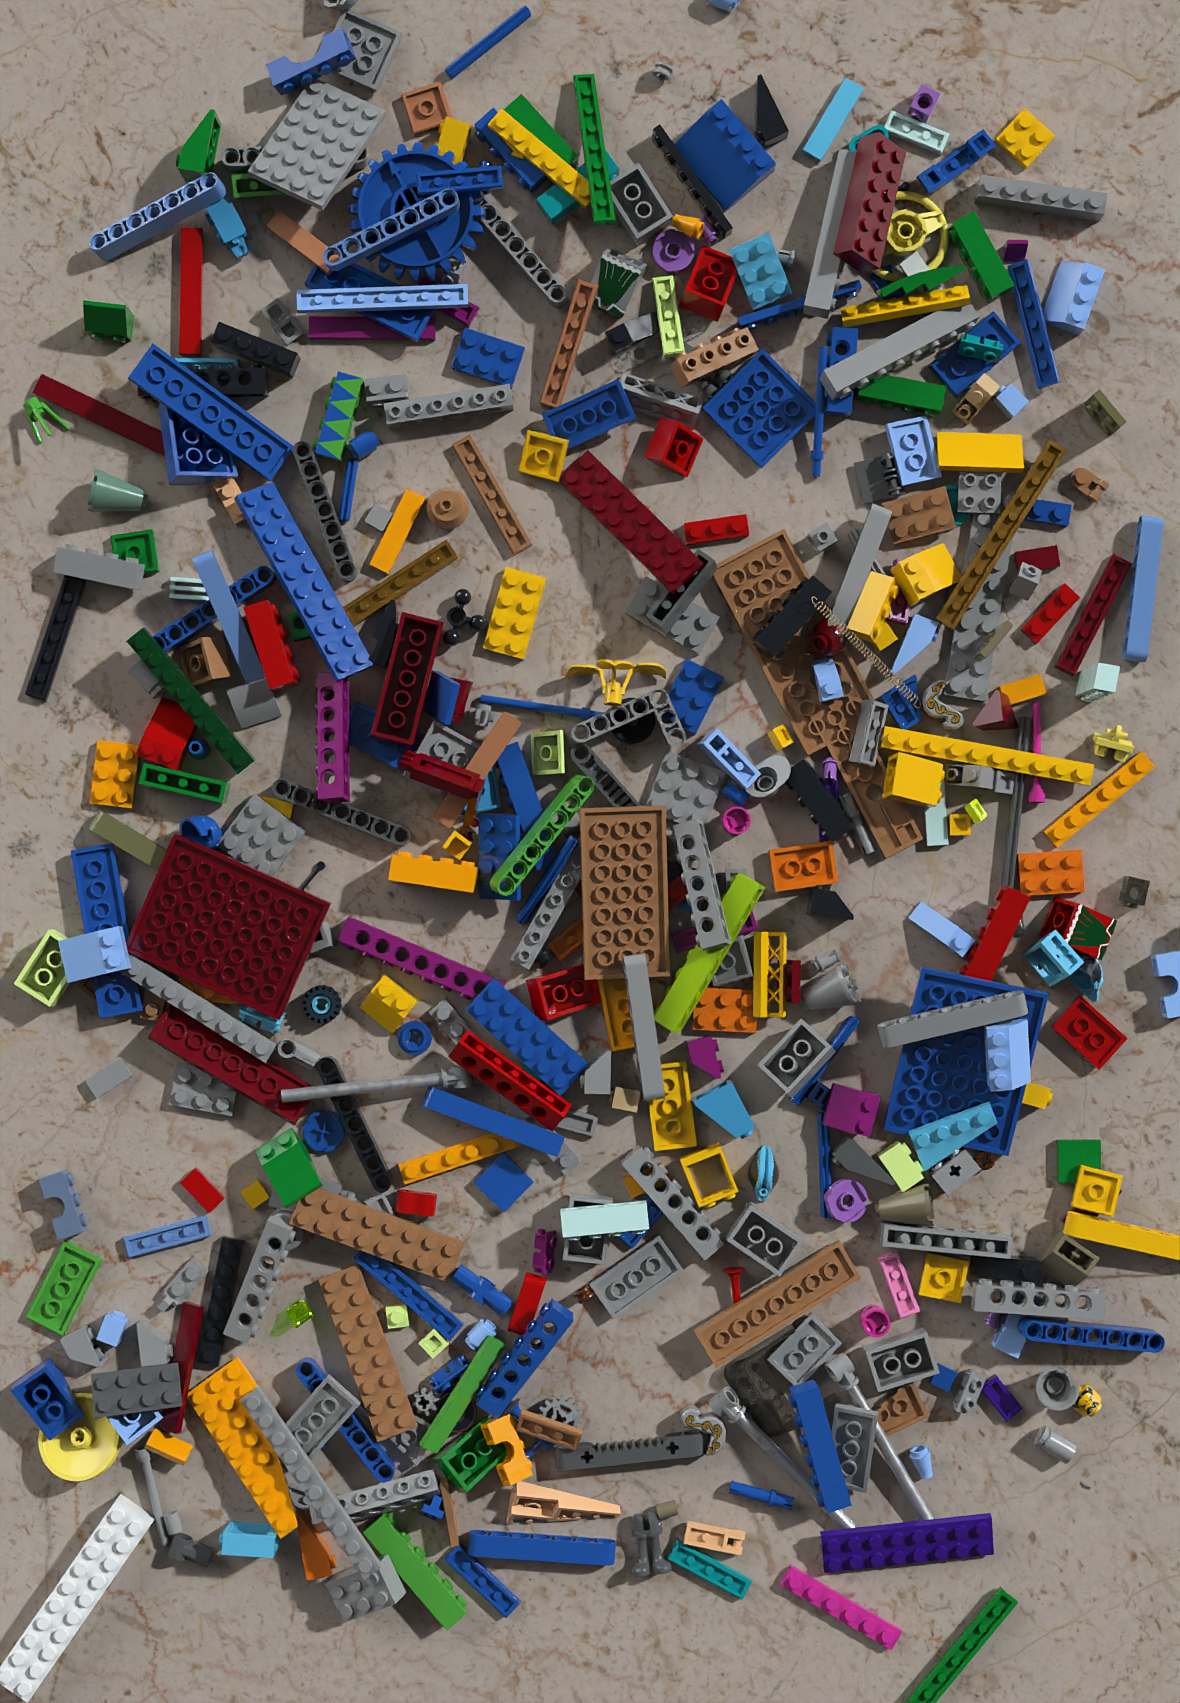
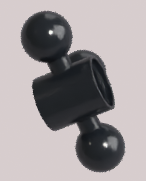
M466 589L456 591L454 599L457 606L451 608L447 613V619L451 628L444 633L443 641L448 646H455L459 643L460 635L457 630L465 624H468L476 632L482 631L486 626V620L483 616L474 615L467 617L463 610L464 605L471 601V594ZM456 612L463 615V619L459 623L451 620L452 615Z

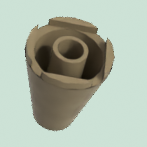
M929 1183L879 1199V1204H875L876 1216L881 1217V1221L929 1227L935 1226V1223L931 1221V1219H935L933 1198L927 1191V1189H931Z

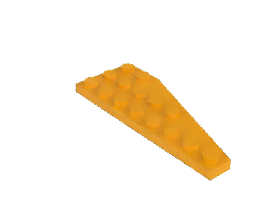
M236 1357L188 1392L187 1399L281 1539L300 1524L293 1499H291L282 1460L240 1401L258 1387V1384L240 1357Z

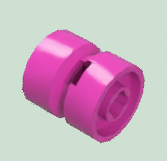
M732 807L723 814L721 820L722 827L729 834H742L750 826V814L742 807Z
M868 1305L861 1310L859 1321L869 1336L881 1337L889 1331V1316L880 1306Z

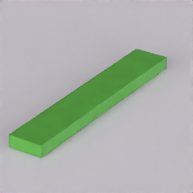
M488 1335L419 1442L422 1448L434 1453L439 1452L507 1346L503 1341Z

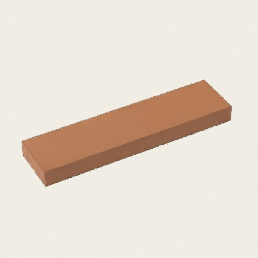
M278 210L265 225L266 228L326 274L330 275L333 271L327 267L323 260V252L328 246ZM335 254L330 256L329 262H337L339 256Z

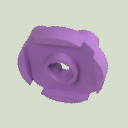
M669 229L657 236L653 245L652 255L656 265L665 273H679L690 266L694 258L695 247L692 239L683 232ZM672 246L674 249H679L677 256L668 254L670 252L669 247Z
M840 1179L834 1182L824 1194L828 1213L839 1221L854 1222L866 1210V1190L856 1181ZM844 1196H850L848 1206L843 1204Z

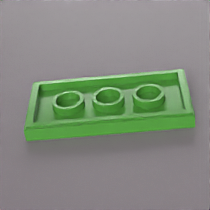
M64 1240L25 1318L64 1336L103 1259Z

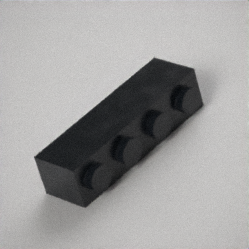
M218 322L211 339L214 347L260 364L291 378L294 377L301 360L297 352L222 322Z
M803 758L791 767L790 776L785 784L790 790L794 789L798 794L796 799L803 808L807 806L811 812L808 814L815 824H820L823 829L821 833L828 842L831 840L833 843H836L856 829L855 825L806 759Z

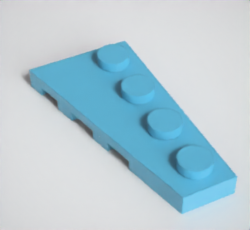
M986 1102L910 1130L909 1134L924 1172L997 1124L990 1103Z

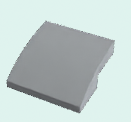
M266 678L227 690L231 705L242 729L282 716L276 696L269 689Z

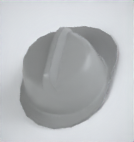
M778 755L764 760L756 767L761 775L746 791L751 796L757 798H770L774 796L780 786L790 776L791 766L788 760Z

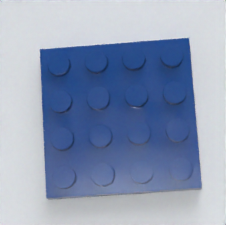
M762 348L702 407V410L762 469L815 417L816 402Z

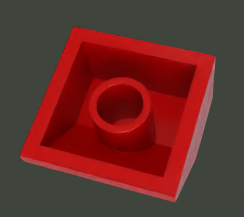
M660 418L644 457L662 468L688 477L704 438L678 421Z

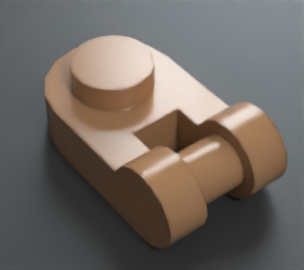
M1085 468L1075 469L1069 477L1070 485L1094 503L1100 500L1101 493L1109 487L1105 480L1098 478ZM1090 483L1096 486L1093 491L1088 488Z

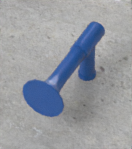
M517 1398L511 1402L504 1410L503 1415L510 1414L519 1420L521 1409L518 1402L520 1399ZM534 1437L537 1441L524 1453L530 1460L542 1447L550 1451L555 1444Z

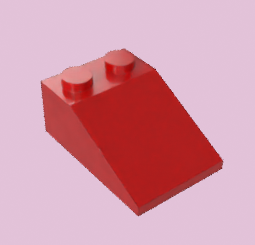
M703 245L679 307L718 322L738 272L732 257Z
M162 697L142 736L135 755L180 771L197 725L179 703Z
M584 964L525 980L534 1014L541 1021L550 1020L602 1003L596 979H584Z

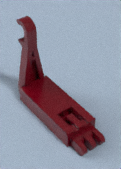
M406 750L398 763V767L411 772L410 779L468 800L461 834L467 840H474L476 834L470 832L468 826L474 828L478 826V820L475 818L485 780L480 779V774L423 753L418 754Z

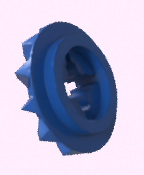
M410 1021L399 1030L398 1043L404 1052L411 1055H419L430 1047L432 1036L430 1029L424 1023ZM410 1029L415 1034L423 1033L418 1039L420 1046L415 1041L407 1043L409 1038L412 1037Z

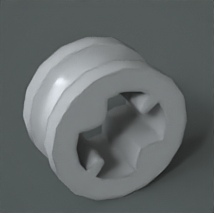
M656 62V69L653 70L652 74L661 80L669 81L671 78L670 73H673L674 70L673 67L664 62Z

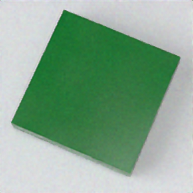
M153 529L110 535L113 554L119 555L118 559L126 560V557L139 559L138 563L145 564L144 574L160 572Z
M1057 1139L1058 1183H1076L1080 1165L1101 1170L1100 1139Z

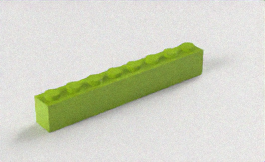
M740 872L733 876L729 883V890L721 896L731 945L765 889V886ZM712 921L708 922L709 924L706 927L707 932H710L713 929ZM696 944L695 948L688 952L685 965L679 968L674 984L667 988L664 1001L654 1011V1019L657 1023L673 1033L680 1034L731 945L705 951Z

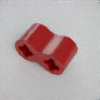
M398 1189L395 1212L435 1216L437 1194Z

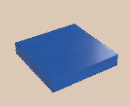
M432 670L422 711L441 723L450 725L460 684L443 673Z
M505 1152L474 1181V1184L503 1212L534 1183Z

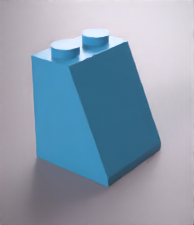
M730 1079L692 1098L695 1106L734 1137H741L743 1139L753 1134L752 1130L755 1129V1126Z

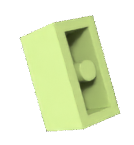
M897 1140L876 1155L900 1190L904 1192L924 1178L921 1174L924 1170L917 1160L912 1161L909 1156L912 1152L905 1142L901 1144Z

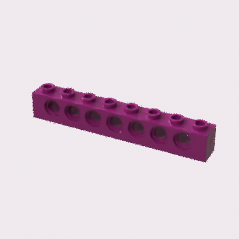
M352 917L347 918L338 941L343 942L342 947L352 951L354 947L362 950L361 955L371 959L374 956L381 958L382 964L393 967V964L400 966L401 972L411 976L413 972L421 975V980L432 984V981L440 983V988L449 992L452 989L459 991V996L468 1000L479 995L474 990L476 983L482 982L487 986L494 978ZM362 932L368 936V942L365 945L360 944L357 940L358 935ZM385 941L387 943L388 950L385 953H380L377 950L378 942ZM404 949L407 952L408 957L405 961L397 959L396 953L398 950ZM420 957L425 958L427 961V967L423 970L416 966V960ZM438 966L446 968L447 974L444 978L436 975L435 970ZM463 974L466 977L467 982L464 986H458L455 983L456 975ZM495 978L500 984L505 986L506 982Z

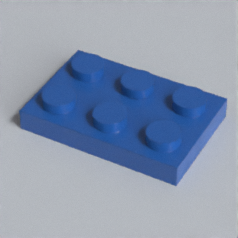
M464 328L451 368L498 385L510 384V389H512L525 347Z
M687 658L668 696L682 728L696 734L724 677ZM665 712L661 718L672 723L674 715L671 712Z

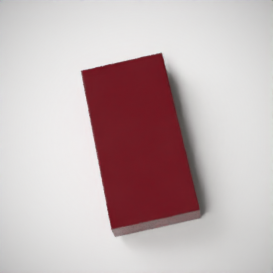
M1057 545L1014 552L1017 571L1022 562L1040 570L1060 567Z

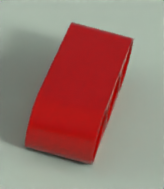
M526 1272L507 1331L522 1336L526 1333L528 1324L531 1320H534L547 1278Z

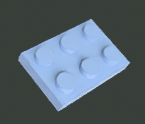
M927 415L885 425L900 487L936 480L942 477L941 471L938 470L937 455Z

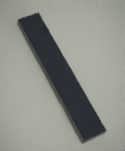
M64 575L25 695L47 702L86 585L85 580Z

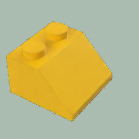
M385 974L359 1008L393 1034L419 1000Z

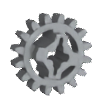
M561 1394L560 1399L553 1395L552 1401L547 1398L545 1399L546 1406H539L542 1413H537L538 1415L546 1417L548 1410L553 1407L552 1414L548 1415L547 1418L560 1422L557 1419L558 1410L561 1417H564V1424L568 1425L574 1419L572 1426L581 1429L578 1424L583 1423V1418L578 1416L582 1415L583 1412L582 1410H577L578 1402L572 1404L571 1396L565 1400L564 1394ZM561 1405H565L570 1409L566 1410L565 1408L561 1407Z

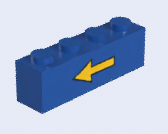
M493 107L474 124L475 135L481 143L486 142L488 144L490 153L496 159L500 158L504 162L503 166L509 174H515L518 178V184L524 190L528 189L532 193L548 177L488 128L489 122L498 113Z

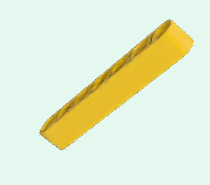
M1068 1211L1063 1228L1064 1234L1180 1260V1235Z

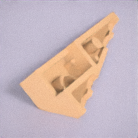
M519 1481L514 1484L511 1490L507 1524H513L514 1520L526 1519V1523H533V1519H545L547 1522L580 1520L581 1516L593 1515L594 1519H599L601 1514L619 1517L620 1506Z

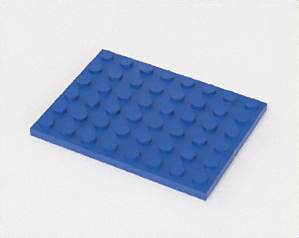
M921 967L909 1016L1012 991H1024L1028 1014L1009 1020H1028L1031 1068L1049 994L1043 991ZM984 1025L903 1044L884 1119L883 1130L910 1136V1130L989 1102L997 1124L962 1147L1009 1156L1026 1084L1014 1090L990 1092L987 1085Z

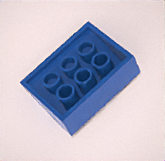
M722 99L706 111L674 144L700 182L725 211L729 210L770 176L776 166L774 160Z
M161 403L159 404L158 409L169 485L190 486L238 477L235 456Z

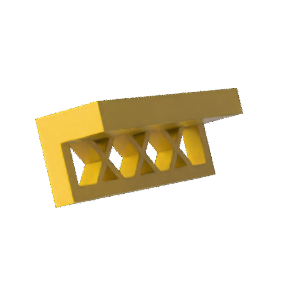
M754 932L753 1017H786L787 932ZM772 936H780V946L777 949L772 946ZM775 956L780 961V967L776 971L771 966ZM775 978L779 981V989L776 992L771 988V982ZM774 1000L779 1003V1013L771 1012V1003Z

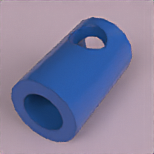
M729 781L721 791V794L739 807H742L750 797L748 793L732 781Z

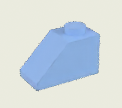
M829 657L811 661L820 703L844 697L833 658Z

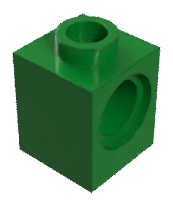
M296 609L293 610L292 614H288L293 640L297 642L312 639L306 627L304 629H297L296 624L301 618Z

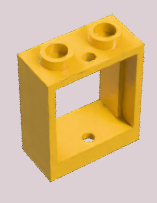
M719 1142L679 1157L699 1208L702 1206L704 1209L712 1207L716 1204L715 1201L722 1198L724 1201L736 1196L735 1193L739 1192ZM718 1154L730 1186L701 1198L688 1166Z

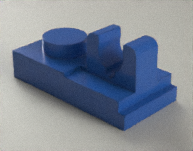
M434 1495L431 1503L428 1502V1504L422 1505L419 1514L439 1522L444 1514V1511L439 1510L442 1498Z

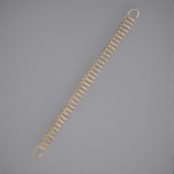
M825 605V607L820 611V613H822L824 609L828 607H826ZM827 609V611L823 613V616H824L828 611H830V614H832V613H831V610H828V609ZM833 613V616L830 617L828 621H830L836 615H834ZM836 616V618L831 622V624H833L835 620L839 618H837ZM838 620V622L834 624V627H835L839 622H841V624L836 628V629H839L840 626L843 625V624H842V621H839V620ZM844 624V627L841 628V629L839 630V632H841V631H842L845 627H847V626H845V624ZM847 627V629L842 633V635L845 634L846 631H847V630H850V629H848V627ZM849 631V633H847V634L845 635V638H846L850 633H852V635L847 639V640H850L851 637L853 636V632H850V631ZM863 643V646L860 647L858 651H860L866 645H864ZM872 651L866 652V653L864 654V657H865L869 652H871V654L866 658V659H869V658L871 657V655H872ZM877 657V659H876L875 661H873L872 665L875 664V662H876L877 660H880V659H878V657ZM882 662V665L879 666V667L877 668V670H879V669H880L883 665H885V664H883V662ZM885 665V667L880 671V673L883 672L884 669H885V668H888V667H886V665ZM890 670V673L887 674L885 678L889 677V675L893 672H891ZM898 678V681L893 686H896L901 680ZM906 686V689L901 694H904L909 688ZM914 696L909 702H912L917 696Z

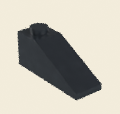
M760 74L756 80L754 135L758 143H762L765 149L786 139L789 130Z
M657 311L622 323L605 332V340L614 357L660 335Z
M971 1255L970 1275L1013 1281L1038 1282L1040 1261L1035 1257L1011 1255V1259Z

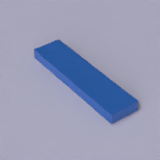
M502 166L416 173L418 196L434 195L444 189H453L456 193L504 189Z
M459 1543V1546H455L444 1557V1560L496 1610L507 1618L521 1603V1600L474 1556L468 1555V1550Z

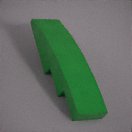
M965 265L950 266L919 272L896 280L876 290L879 298H883L897 289L900 290L902 295H905L919 286H922L926 292L966 270Z

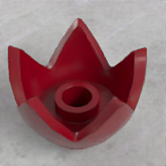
M826 618L822 619L812 630L810 638L812 648L824 656L839 654L847 649L840 643L845 628L841 632L839 630L844 626L836 629L839 625L835 627L834 625L828 626Z

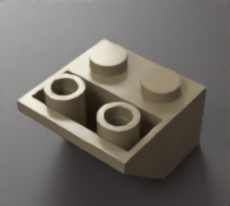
M1059 1230L1039 1259V1268L1064 1286H1077L1090 1274L1100 1258Z

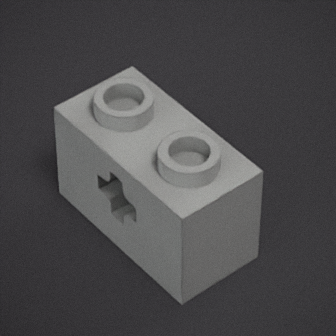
M963 1147L950 1154L949 1158L944 1162L940 1161L932 1166V1171L929 1173L947 1196L981 1170ZM952 1165H953L954 1167H957V1168H956V1171H957L956 1174H953V1173L951 1172L950 1167H951Z

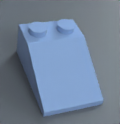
M121 926L58 941L67 983L131 969L123 927Z

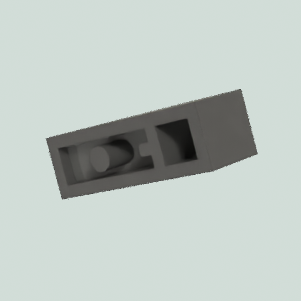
M849 1135L830 1152L834 1156L831 1160L840 1169L844 1166L849 1171L890 1185L896 1183Z

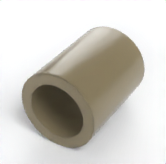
M675 1500L656 1505L660 1520L678 1515Z

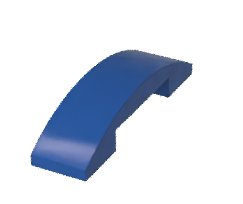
M983 129L967 140L963 146L936 165L929 167L916 178L928 194H931L977 163L994 149L996 145Z

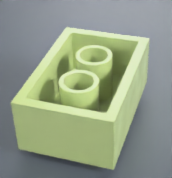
M55 929L47 931L14 982L16 986L49 1007L56 1006L70 984L67 983L58 941L68 939V937Z

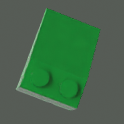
M210 109L182 146L181 154H177L176 167H178L185 182H191L206 173L213 172L222 125L215 110Z
M292 1127L255 1150L264 1171L286 1209L323 1186L303 1139Z
M488 1416L482 1418L449 1443L433 1458V1461L458 1493H467L507 1455V1450L503 1443L487 1445L480 1424L489 1421Z

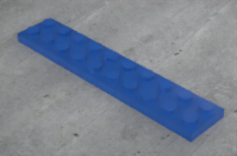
M270 482L236 495L235 501L336 683L371 668L374 665L373 661L369 660L370 656L274 483Z

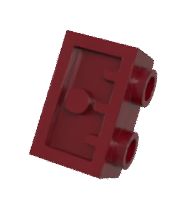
M779 960L777 961V969L780 967ZM786 960V1002L800 1003L801 960ZM777 980V990H778V989H779V981Z

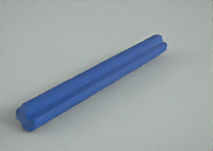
M527 6L521 7L447 66L445 72L451 79L456 77L530 18V9Z
M570 835L516 915L518 923L526 924L578 846L579 840L576 837Z
M849 1016L829 1043L836 1052L793 1098L790 1097V1101L800 1105L859 1025L858 1019L854 1016Z
M820 1112L817 1114L820 1211L822 1218H832L827 1211L826 1202L824 1201V1194L832 1185L830 1126L822 1124L825 1112Z

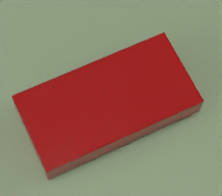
M197 1167L180 1182L208 1213H211L225 1199L224 1195Z

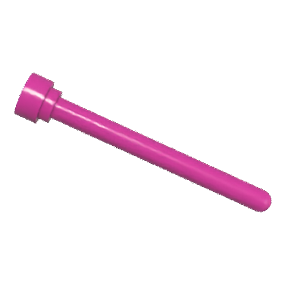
M1035 701L1032 704V753L1041 755V704ZM1032 776V789L1030 794H1028V803H1045V794L1043 789H1041V777Z

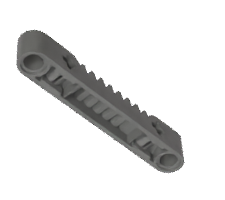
M577 743L571 748L570 755L572 761L585 776L590 777L594 781V786L613 807L641 806L587 744ZM579 748H583L587 752V756L582 760L575 757V751ZM666 834L667 844L671 847V852L667 855L668 860L674 856L676 847Z
M697 1430L671 1432L666 1434L662 1440L660 1437H657L656 1442H653L651 1437H649L647 1443L640 1438L639 1444H636L634 1439L631 1440L630 1445L627 1444L626 1440H623L622 1446H619L617 1441L614 1442L613 1447L610 1446L609 1442H606L605 1448L600 1443L596 1447L591 1442H580L577 1451L560 1445L554 1447L556 1469L559 1471L696 1457L705 1454L703 1432ZM670 1442H674V1449H670ZM585 1451H589L590 1458L586 1459Z

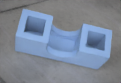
M1174 950L1150 955L1154 976L1167 975L1173 981L1172 991L1168 995L1159 996L1162 1017L1167 1019L1179 1017L1180 951Z

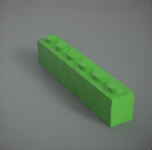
M391 1513L379 1514L364 1527L363 1534L382 1556L385 1554L389 1555L399 1576L442 1626L448 1630L467 1613L466 1600L462 1595H457L452 1590L453 1585L447 1578L443 1579L440 1576L438 1567L433 1562L429 1563L424 1557V1551L418 1545L415 1547L410 1541L411 1536L406 1530H401L396 1525L397 1520Z

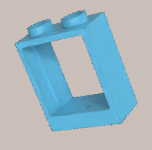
M1056 930L1036 941L1022 954L1024 959L1049 987L1070 976L1084 963Z
M230 1521L227 1527L223 1528V1532L219 1536V1547H222L221 1555L274 1558L279 1548L280 1537L271 1524Z

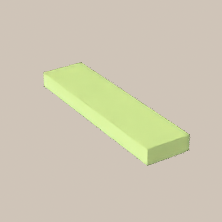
M673 275L652 278L664 358L675 357L684 352L685 349Z

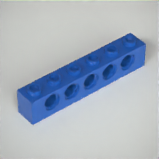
M551 1299L548 1304L545 1303L541 1307L537 1319L531 1320L523 1337L519 1336L516 1339L510 1353L507 1352L503 1356L502 1364L498 1369L494 1368L488 1377V1382L480 1386L476 1392V1405L498 1419L573 1323V1312L554 1299ZM545 1323L553 1324L552 1327H545L543 1325ZM538 1339L540 1340V1342L534 1344L531 1342V1340ZM521 1355H525L528 1358L525 1360H521L518 1357ZM507 1372L515 1373L513 1376L506 1375ZM501 1388L502 1391L495 1392L493 1391V1389Z

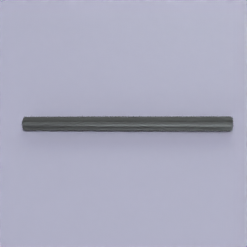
M1022 716L1019 718L1016 750L1028 752L1031 728L1030 717ZM1013 772L1015 773L1013 794L1010 797L1001 880L1002 889L1004 884L1013 888L1025 783V774Z

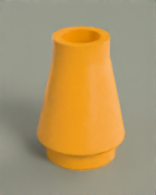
M675 214L671 226L677 228L691 239H699L704 229V222H701L700 218Z

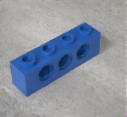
M833 327L831 333H827L826 346L830 347L829 354H827L826 367L829 368L856 354L858 329ZM843 347L846 350V354L838 355L835 348ZM853 390L842 399L837 397L834 400L831 399L826 391L824 415L850 417L852 413Z

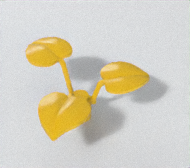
M609 659L597 660L596 665L599 668L592 665L576 664L569 666L566 672V678L582 674H599L603 688L602 694H605L604 704L607 706H621L622 695H625V689L632 672L659 675L666 679V669L660 664L637 663L633 665L628 661H612ZM603 669H612V681L608 682L606 686ZM616 669L629 670L622 687H620V683L616 682Z

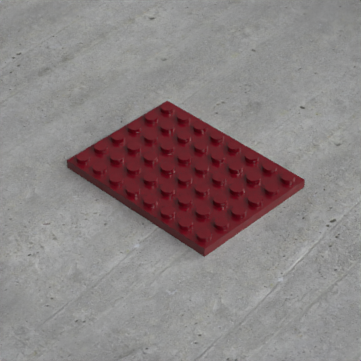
M174 833L127 940V950L130 954L280 1020L332 903L180 834Z

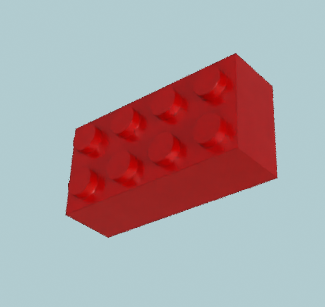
M269 600L243 607L269 689L277 693L299 686L298 680L301 679L298 668L291 661L295 658L291 647L288 644L286 645L285 642L288 636L285 627H282V624L279 623V619H282L278 606L276 607Z

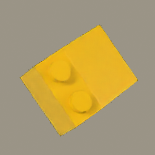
M944 543L914 554L890 569L910 607L957 584L962 577Z

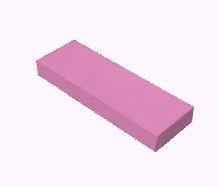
M898 1250L877 1257L899 1318L901 1319L920 1312Z

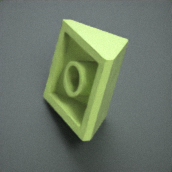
M563 730L530 733L532 776L565 775Z

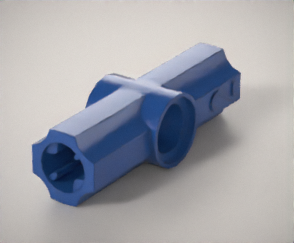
M463 1264L458 1267L451 1278L454 1283L469 1292L468 1294L480 1304H486L501 1316L505 1315L514 1301L499 1291L490 1280L483 1276H478Z

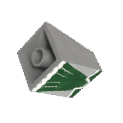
M611 247L606 249L602 253L591 281L592 284L599 286L592 308L599 310L601 307L608 311L607 314L615 318L625 316L648 264Z

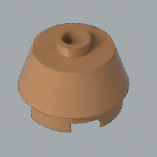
M446 487L435 491L430 496L426 510L428 518L435 526L449 530L459 527L466 520L469 505L466 497L459 490Z

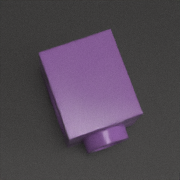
M921 84L907 114L911 115L912 119L926 123L941 93ZM924 102L928 108H920L918 103Z

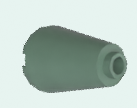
M95 469L87 511H141V507L146 508L148 495H145L144 490Z

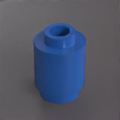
M372 430L368 433L365 431L348 441L350 446L347 449L353 458L357 457L360 460L377 450L376 447L380 446V443Z

